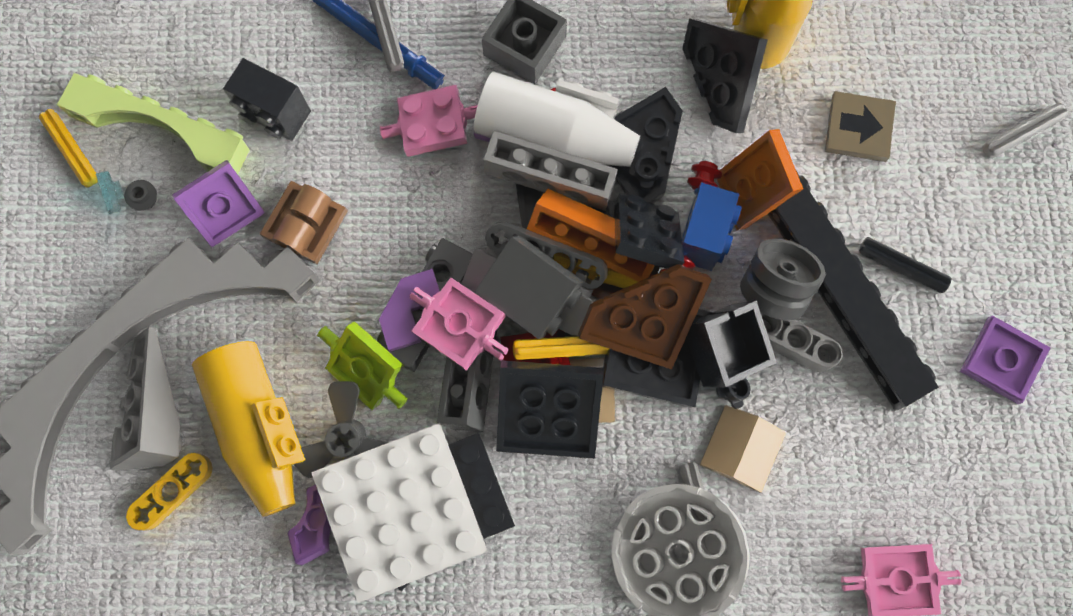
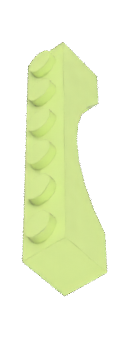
M74 73L57 103V106L69 117L96 128L124 122L146 123L163 128L187 143L196 160L207 172L228 160L238 174L250 151L242 140L243 136L234 130L226 129L221 131L216 129L215 125L206 119L198 118L197 121L188 118V115L178 108L170 107L169 110L160 107V104L150 97L143 96L141 99L137 98L126 88L115 85L114 88L109 87L103 80L91 74L84 77Z

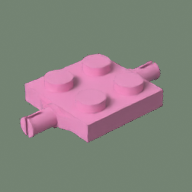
M457 85L447 86L397 98L399 109L398 122L387 126H380L383 139L401 135L404 152L407 157L467 144L465 131L467 120L475 118L478 105L464 108Z
M450 278L442 290L433 295V297L422 291L419 287L413 290L417 295L411 292L410 299L424 307L420 320L411 332L466 371L476 357L484 350L498 358V360L504 358L502 353L507 354L508 348L493 339L495 331L506 315L453 278Z
M932 544L860 548L863 565L861 576L841 577V583L855 582V584L842 585L844 592L863 590L867 599L868 616L941 614L939 601L941 585H961V579H947L948 577H960L959 570L939 571L934 562Z

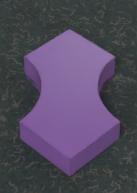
M316 484L307 488L305 512L298 524L287 533L295 564L301 566L330 551L329 535L331 526Z

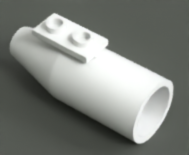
M492 72L482 90L474 120V132L491 138L493 131H497L603 165L630 167L640 139V135L614 120L618 107V98L605 91L596 92L582 87L577 82H565L559 79L556 84V91H552Z

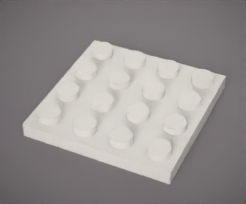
M440 423L311 472L358 603L488 552Z

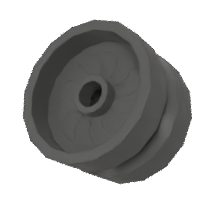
M767 239L760 243L751 260V264L748 266L740 282V289L747 302L757 301L761 313L780 320H796L806 312L813 295L817 293L823 283L826 272L824 265L818 257L807 248L784 239Z

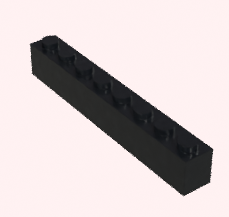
M798 174L803 190L769 212L768 216L784 240L795 242L807 248L824 265L826 276L818 289V293L893 409L897 411L905 408L939 388L935 382L936 376L933 370L927 364H923L917 355V347L913 340L905 336L898 326L899 320L896 314L891 309L886 308L880 298L881 293L878 287L872 281L869 282L863 273L861 261L856 255L850 253L845 245V238L841 231L834 228L828 220L826 208L821 202L815 200L810 192L811 188L806 178Z

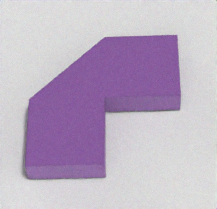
M433 269L401 278L382 312L379 322L389 352L421 342V339L411 332L416 325L412 311L424 307L411 300L410 294L413 292L417 295L413 291L416 287H419L431 297L440 292Z

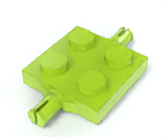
M355 321L346 326L340 338L328 326L320 329L317 337L330 347V359L325 367L329 373L338 381L355 382L360 390L358 399L371 410L379 406L384 397L389 399L398 409L403 407L408 398L394 387L395 378L403 366L396 357Z

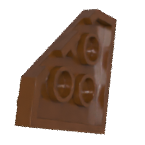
M678 264L597 300L589 305L578 332L579 339L672 369L712 278L707 274Z

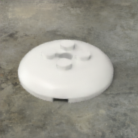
M671 484L656 487L641 494L626 508L614 532L612 561L622 590L638 609L644 610L651 616H718L734 602L746 580L749 550L742 525L733 511L721 499L699 487L686 484ZM677 544H682L689 550L686 562L677 559L674 551Z

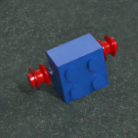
M700 161L699 164H694L691 167L692 172L696 174L695 177H690L687 180L696 196L682 236L683 266L694 269L696 266L712 271L717 262L722 264L725 255L729 252L733 236L728 234H731L733 226L737 224L742 206L736 205L739 193L719 188L714 183V179L722 177V172L718 170V166L709 161Z

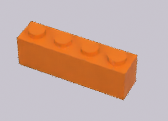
M549 188L537 201L527 230L604 260L608 268L638 282L649 278L655 265L616 253L615 218Z

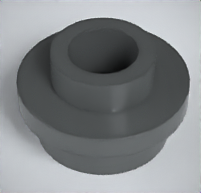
M136 180L128 185L124 198L132 209L144 211L155 205L157 190L149 181ZM144 190L143 196L136 198L137 193Z

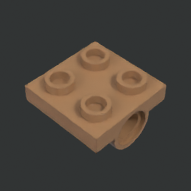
M290 181L260 235L284 249L288 246L296 255L318 265L348 210L346 207L332 201L322 191L307 184L302 186Z

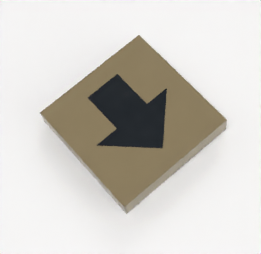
M834 91L831 99L825 152L887 162L890 158L896 101Z

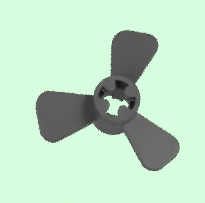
M336 381L330 384L328 395L337 424L328 430L324 441L301 447L305 461L294 465L303 476L313 478L311 472L324 468L334 456L347 457L352 453L358 455L389 443L366 438L364 426L354 419L360 392L355 382ZM339 431L342 434L351 431L355 437L348 441L350 445L348 448L342 446L344 443L340 437L337 438Z

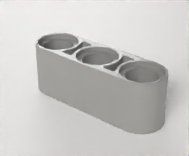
M761 313L762 319L768 321L772 328L771 333L767 334L773 351L819 373L828 371L842 360V348L835 340L795 320H780ZM788 334H794L800 339V348L792 347L789 344ZM818 349H824L829 353V363L822 362L819 359Z

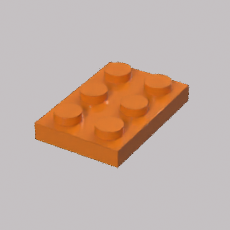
M779 129L767 131L720 169L722 177L717 179L720 188L739 193L736 205L742 206L737 224L734 225L736 231L748 228L803 190Z

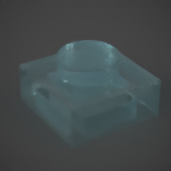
M109 171L97 173V181L108 214L120 212L119 200L124 199L119 180L112 182Z

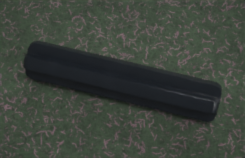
M866 237L860 245V254L939 293H944L951 284L952 279L950 276L870 237Z

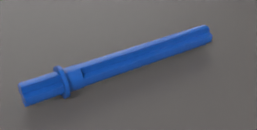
M313 0L321 8L382 51L376 26L370 20L342 0ZM399 42L404 59L403 65L408 70L410 77H417L432 89H437L439 85L443 84L444 74L427 63L425 56L416 55Z

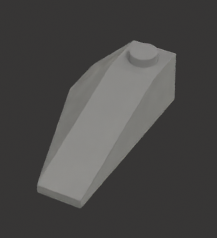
M148 327L134 338L126 375L127 379L132 382L126 391L125 397L121 398L119 408L125 409L122 428L115 427L110 470L161 467L179 457L183 442L180 437V422L156 328Z

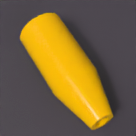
M727 0V13H732L733 30L768 39L760 69L774 67L786 58L812 6L813 0Z
M252 341L232 343L199 356L192 362L191 366L223 459L263 517L295 505L292 465L305 461L284 399L283 397H275L257 344Z

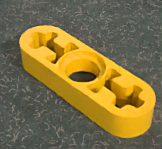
M198 453L185 455L130 505L126 514L128 524L135 530L144 531L157 527L209 479L213 470L210 459ZM191 462L202 463L199 466L201 472L199 476L191 474L184 481L176 477L177 474L185 477L192 470ZM173 482L178 487V495L174 500L168 502L162 496V489L167 483ZM156 503L164 507L163 510L154 507L147 515L150 520L148 522H139L138 519L141 517L140 509H150Z

